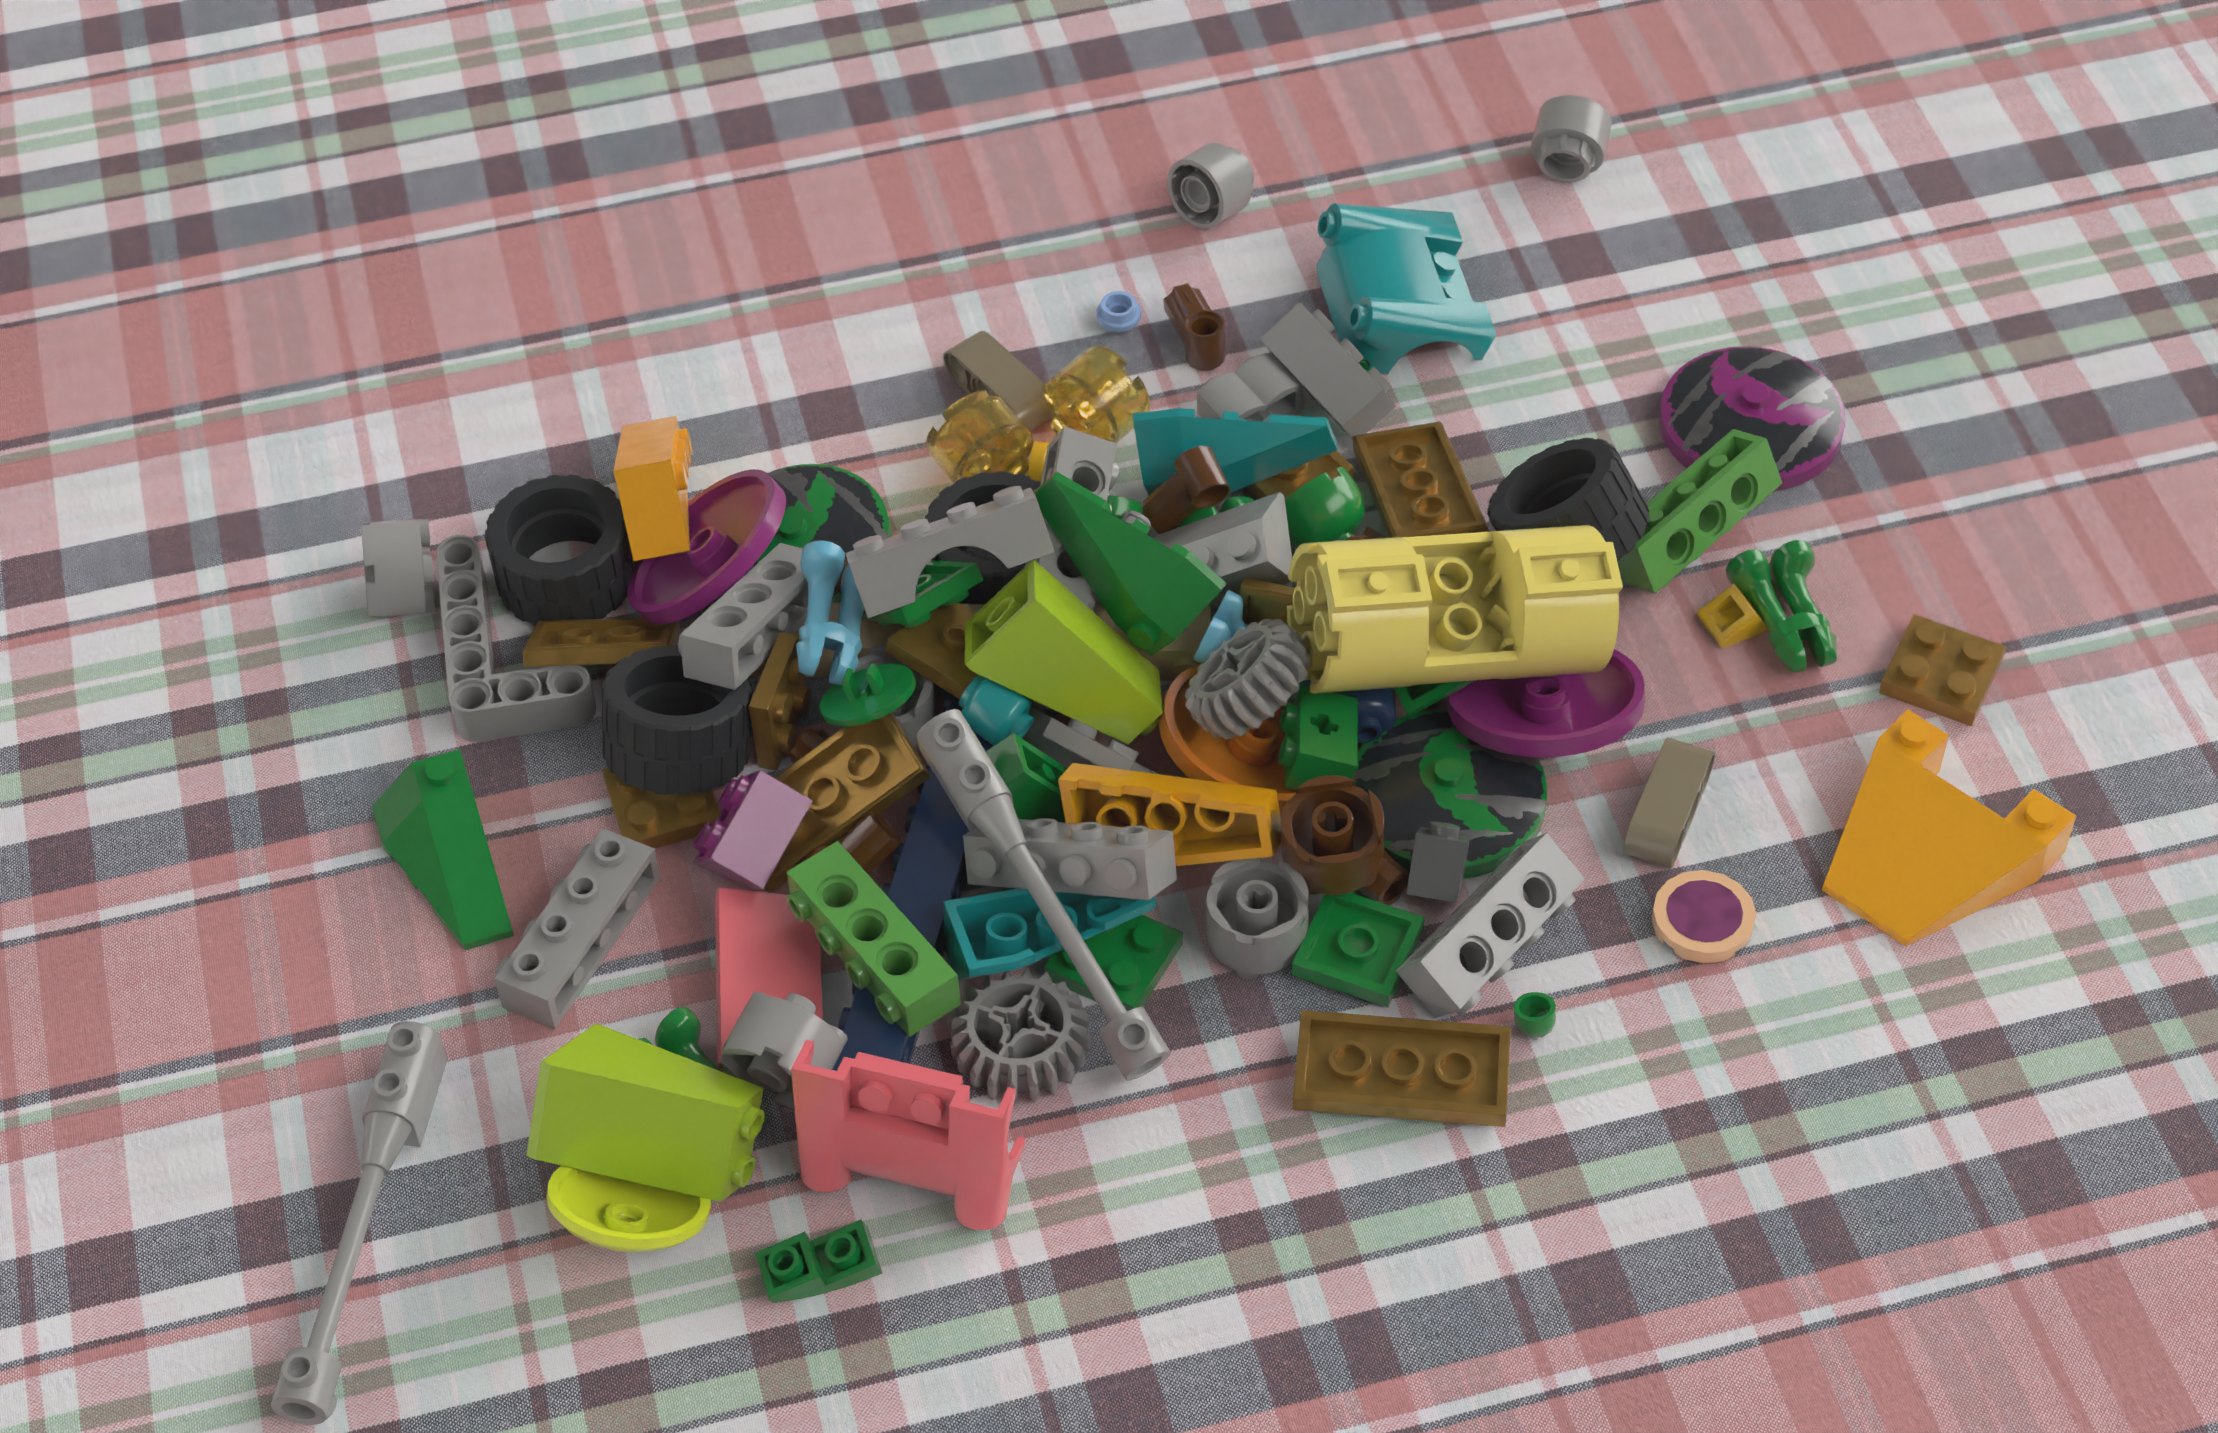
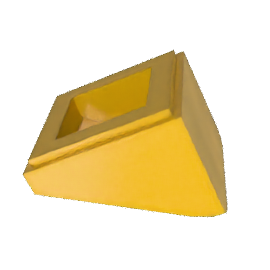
M1734 583L1696 612L1722 649L1767 630L1762 617Z

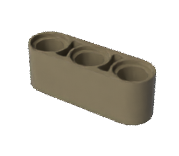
M986 331L976 333L943 353L944 365L951 378L1015 437L1025 435L1058 414L1057 401L1048 386Z
M1668 737L1665 739L1629 824L1622 853L1672 869L1708 783L1715 759L1714 751Z

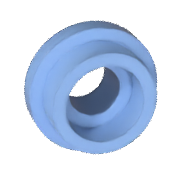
M1124 291L1108 293L1103 297L1097 308L1099 324L1109 331H1128L1137 326L1141 319V308L1136 299L1130 293Z

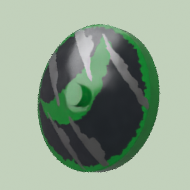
M800 464L769 472L768 474L784 490L786 496L785 512L772 541L745 575L779 543L803 549L806 544L813 541H828L840 546L845 552V558H847L846 553L853 551V545L864 538L880 535L882 540L892 537L893 530L883 500L877 491L863 478L835 466ZM835 586L831 603H840L841 594Z
M1429 710L1417 712L1410 717L1406 715L1398 718L1392 729L1383 732L1378 740L1364 743L1357 752V769L1352 780H1355L1356 786L1366 792L1369 789L1379 799L1384 812V851L1408 872H1410L1415 835L1420 827L1429 828L1430 822L1454 824L1460 827L1459 834L1470 835L1464 879L1494 872L1521 843L1537 837L1540 832L1547 804V782L1538 757L1507 754L1475 743L1454 726L1449 717L1448 710Z

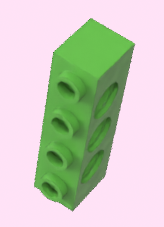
M1733 429L1646 503L1649 508L1650 519L1648 526L1645 527L1644 535L1641 540H1638L1635 547L1618 562L1622 582L1655 594L1661 588L1667 586L1671 579L1687 565L1698 559L1723 534L1733 529L1735 524L1753 508L1763 503L1766 497L1782 484L1767 438Z
M838 841L787 871L790 894L786 896V900L792 913L801 922L809 921L815 928L817 939L823 949L831 956L836 953L843 960L847 974L852 982L860 990L866 987L875 997V1003L879 1012L889 1024L897 1022L904 1032L911 1037L961 1005L957 973Z

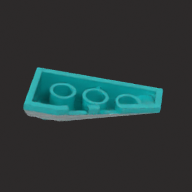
M1183 408L1133 413L1143 486L1148 495L1152 494L1176 472L1174 462L1179 455L1193 447L1209 446L1212 448L1230 486V493L1337 451V440L1327 418L1270 414L1261 422L1239 418V412L1223 411L1222 419L1195 417V409Z
M1019 888L943 901V947L951 968L958 975V981L1020 969L1064 949L1028 889ZM1054 892L1083 940L1156 908L1155 897L1143 900Z

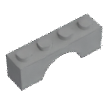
M1021 486L1009 487L993 495L994 501L977 507L974 502L960 504L946 512L948 517L929 523L928 519L915 520L903 525L900 528L901 534L882 540L880 535H875L856 542L853 545L854 550L847 552L846 557L867 617L870 618L915 602L916 585L923 568L933 557L947 549L958 546L982 548L998 557L1008 569L1054 553L1049 533L1032 489L1022 490Z

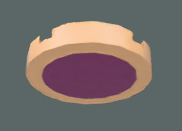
M1706 870L1683 872L1667 880L1656 894L1652 913L1655 935L1662 944L1665 941L1667 945L1674 948V954L1685 960L1703 964L1726 961L1734 957L1735 952L1743 946L1745 948L1751 941L1756 918L1752 897L1740 883L1724 874Z

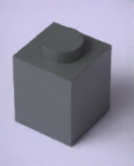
M1430 822L1429 828L1420 827L1415 835L1406 894L1457 903L1462 892L1470 835L1459 834V826L1444 822Z

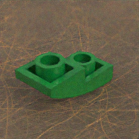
M862 1219L814 1240H811L804 1231L755 1253L768 1298L772 1303L792 1301L828 1293L883 1273L869 1230Z

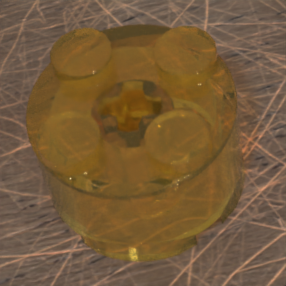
M1090 347L1085 352L1079 354L1042 387L1046 402L1053 416L1050 423L1051 428L1056 435L1065 426L1117 444L1134 429L1133 413L1150 411V399L1144 383L1139 376L1134 380L1131 379L1123 369L1128 363L1120 355L1105 347Z
M985 390L977 391L959 399L942 414L946 422L938 432L932 426L928 433L926 449L953 484L963 477L974 476L976 473L1009 471V473L1025 475L1029 470L1030 460L1028 456L1033 447V435L1001 395L996 392L995 396H990Z

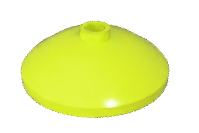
M560 1166L550 1177L546 1197L547 1205L552 1215L570 1233L588 1243L626 1253L659 1251L687 1241L705 1227L711 1209V1199L565 1166Z

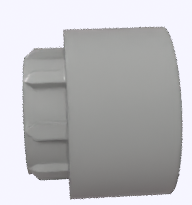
M1562 95L1547 100L1539 110L1531 143L1532 155L1542 172L1557 181L1577 182L1596 171L1604 160L1612 125L1610 115L1600 104L1581 96Z
M1219 143L1206 144L1177 161L1170 168L1167 177L1168 193L1175 209L1184 220L1201 229L1213 228L1244 209L1250 201L1254 187V174L1247 158L1237 149L1226 147ZM1215 205L1219 207L1218 209H1212Z

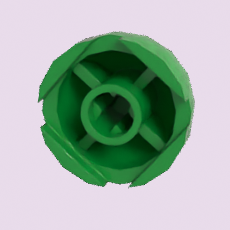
M1336 468L1339 476L1331 479L1326 472L1315 477L1285 499L1290 545L1294 551L1303 543L1332 542L1334 540L1347 541L1361 526L1365 511L1363 495L1345 468Z

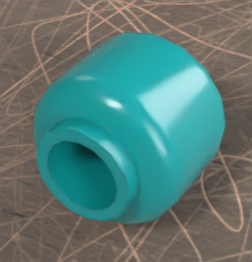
M978 675L969 684L958 702V705L963 708L962 714L973 732L994 746L1013 733L1022 738L1034 721V718L1028 714L1032 706V699L981 675Z

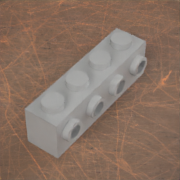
M1018 819L1027 842L1026 848L1054 892L1149 900L1177 880L1173 831L1153 830L1144 826H1102V824L1096 822L1076 824L1057 822L1053 819ZM978 827L963 835L968 884L1027 889L1009 858L1005 857Z
M604 828L601 829L591 844H586L578 855L576 866L565 881L562 880L557 883L551 893L548 905L538 918H533L528 923L520 944L511 956H506L500 962L494 979L503 1008L552 1029L557 1028L661 879L654 848Z

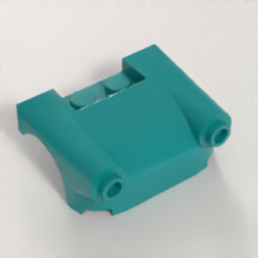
M1334 203L1329 206L1327 211L1320 215L1318 234L1323 238L1326 246L1316 265L1318 279L1339 341L1341 342L1347 338L1364 359L1370 362L1368 364L1370 370L1374 367L1380 374L1388 375L1398 360L1410 350L1424 344L1440 341L1460 344L1470 351L1474 359H1483L1497 333L1486 303L1474 302L1471 298L1456 256L1463 240L1452 212Z

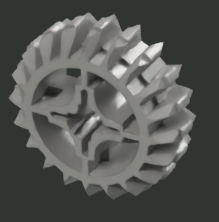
M1267 618L1259 624L1256 622L1250 623L1244 631L1237 630L1228 641H1222V645L1215 652L1209 653L1210 657L1207 661L1198 666V674L1190 679V687L1185 693V698L1187 699L1185 706L1191 712V717L1205 732H1209L1215 739L1223 737L1227 740L1233 738L1236 734L1238 736L1245 735L1252 727L1259 728L1262 721L1268 717H1274L1276 710L1281 706L1287 705L1286 700L1292 694L1298 692V683L1306 678L1308 674L1306 670L1310 666L1311 659L1309 658L1310 651L1304 645L1305 641L1281 619L1271 620Z
M1026 968L1022 976L1012 978V975L1006 971L1002 975V980L998 982L985 976L982 983L983 990L969 987L966 994L967 1001H961V1005L955 1009V1018L951 1019L949 1029L952 1041H950L951 1055L954 1056V1060H957V1068L961 1076H970V1083L975 1090L987 1086L988 1094H990L993 1100L1001 1092H1006L1007 1088L1010 1087L1016 1089L1014 1102L1019 1097V1094L1028 1093V1096L1035 1103L1039 1096V1090L1045 1089L1055 1096L1058 1090V1081L1072 1084V1080L1075 1077L1074 1069H1083V1065L1086 1062V1052H1088V1048L1091 1045L1090 1032H1088L1090 1029L1089 1016L1086 1014V1010L1082 1008V1001L1079 999V995H1070L1069 987H1067L1065 981L1052 986V978L1048 972L1039 979H1032V974ZM1041 1017L1051 1021L1061 1033L1051 1030L1050 1024L1041 1021ZM979 1039L989 1040L990 1046L1000 1050L999 1054L990 1051Z

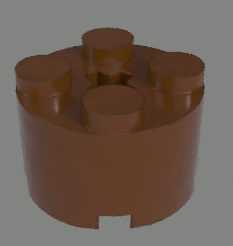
M1321 776L1304 782L1297 788V793L1288 803L1286 801L1282 808V859L1302 875L1308 887V894L1341 895L1370 886L1375 882L1377 872L1383 861L1384 812L1382 805L1372 791L1368 789V792L1355 785V780L1345 776Z

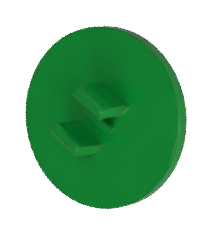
M872 663L869 667L854 673L851 668H847L842 679V685L834 684L822 697L820 702L822 716L826 722L836 726H855L884 717L899 708L912 695L916 686L914 675L908 667L900 664L875 665Z

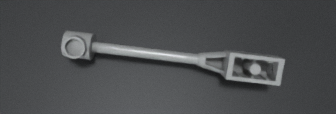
M953 709L935 716L925 723L916 735L921 753L968 830L972 831L978 827L1005 857L1009 858L1109 1021L1099 1032V1037L1125 1080L1131 1081L1151 1072L1171 1055L1168 1046L1143 1007H1137L1129 1011L1125 1009L1026 848L1027 842L1014 809L1012 794L961 711Z
M412 1021L398 1022L391 1027L388 1033L383 1055L362 1117L364 1124L361 1160L362 1174L307 1347L293 1348L288 1351L282 1364L281 1374L271 1402L272 1410L286 1420L306 1425L320 1424L327 1420L336 1408L337 1399L334 1391L342 1365L337 1358L329 1354V1350L383 1177L388 1174L404 1145L421 1147L448 1060L441 1036L427 1025Z

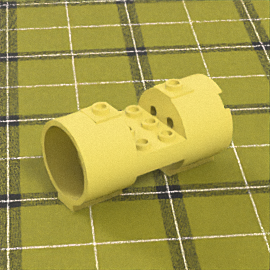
M1590 525L1303 543L1296 549L1289 569L1288 579L1291 582L1297 581V586L1293 592V605L1287 606V624L1305 641L1304 645L1310 651L1309 658L1311 663L1306 670L1308 674L1304 680H1311V693L1408 687L1419 684L1486 679H1515L1600 672L1607 666L1615 648L1619 624L1618 593L1623 588L1613 542H1605L1598 530Z

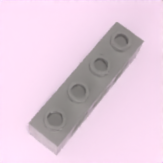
M1064 426L1047 446L1040 485L1053 474L1059 472L1107 501L1108 492L1113 488L1119 473V464L1114 462L1117 444ZM1043 516L1055 552L1035 560L1088 608L1093 610L1097 596ZM1058 566L1064 568L1068 572L1070 578L1063 575L1058 569Z
M779 543L680 634L678 649L682 656L684 677L736 690L769 658L779 632L794 634L804 624L808 606V583L801 570L802 548Z
M1548 833L1523 842L1427 938L1396 972L1434 1018L1454 1011L1458 1015H1462L1482 998V994L1478 990L1487 981H1496L1513 966L1514 962L1510 957L1519 948L1521 950L1528 948L1544 934L1545 930L1541 925L1550 916L1552 918L1557 917L1574 903L1576 898L1572 893L1582 884L1585 878ZM1523 890L1526 892L1528 896L1529 904L1525 901L1523 897ZM1491 921H1493V923L1497 927L1498 937L1492 930ZM1459 953H1461L1466 960V969L1462 966L1460 962Z

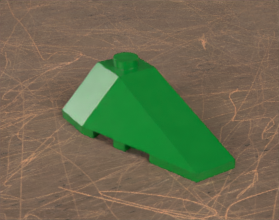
M1059 472L1053 474L1033 492L1042 515L1115 625L1128 635V638L1135 646L1144 649L1151 656L1176 640L1227 584L1190 550L1178 543H1175L1170 549L1147 535L1150 529L1148 525L1138 519L1133 524L1125 522L1111 513V508L1106 500Z
M458 749L411 762L372 805L384 850L392 860L395 859L405 871L410 883L415 889L421 891L432 905L434 913L464 950L513 937V929L461 750Z

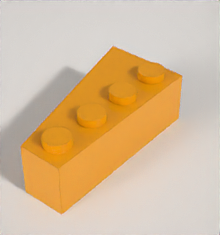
M677 416L622 426L613 471L633 561L690 551L687 478L690 477V455L693 453L688 428L679 429Z
M1072 763L1058 779L1066 823L1096 822L1102 824V826H1144L1153 830L1173 831L1176 866L1272 857L1281 844V816L1277 793L1273 789Z

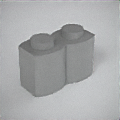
M1264 353L1244 360L1235 372L1212 377L1197 391V413L1201 418L1222 419L1223 411L1239 412V418L1263 422L1265 417L1270 414L1293 416L1303 407V385L1272 353Z

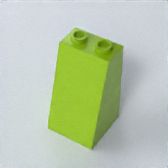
M1035 559L1029 562L965 623V666L971 671L1128 745L1139 734L1145 736L1159 724V716L1163 713L1159 670Z
M596 1023L540 1062L526 1156L539 1161L723 1202L738 1188L745 1187L753 1176L756 1166V1159L752 1156L754 1140L764 1122V1111L760 1109L764 1088Z

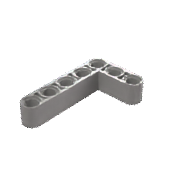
M455 535L443 540L437 547L436 558L448 698L459 735L471 742H482L577 727L590 721L596 713V703L589 673L582 665L543 666L495 674L487 581L478 544L472 537L466 535Z

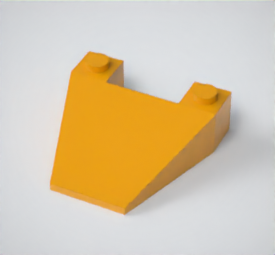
M1909 709L1877 740L1822 888L1823 892L1905 947L2036 883L2065 853L2076 819L2075 814L2035 789L2006 818H2003L1940 778L1937 774L1940 772L1949 735Z

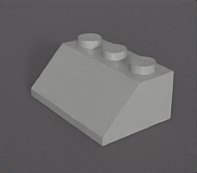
M1280 492L1154 537L1155 540L1170 549L1175 543H1178L1190 550L1227 583L1222 591L1208 604V606H1211V609L1220 606L1228 590L1240 595L1241 583L1245 577L1279 585L1291 582L1288 579L1292 553L1285 498Z

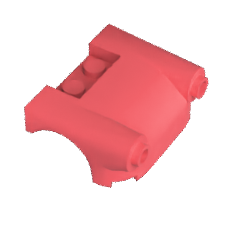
M805 1041L791 1068L800 1176L802 1182L808 1188L824 1193L838 1191L847 1186L851 1181L852 1173L855 1172L954 1196V1209L957 1220L962 1225L973 1230L993 1229L1004 1221L1007 1214L1013 1174L1025 1147V1138L1017 1137L1008 1154V1133L1016 1089L1008 1087L998 1109L970 1103V1086L963 1085V1076L861 1052L857 1053L855 1059L844 1057L837 1071L811 1065V1060L814 1052V1041Z

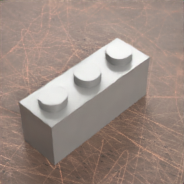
M1299 302L1268 330L1260 340L1351 439L1352 436L1366 434L1396 407L1386 393L1392 386L1376 368L1373 367L1367 372L1359 364L1364 357L1347 338L1339 343L1331 335L1336 328L1319 309L1311 314Z

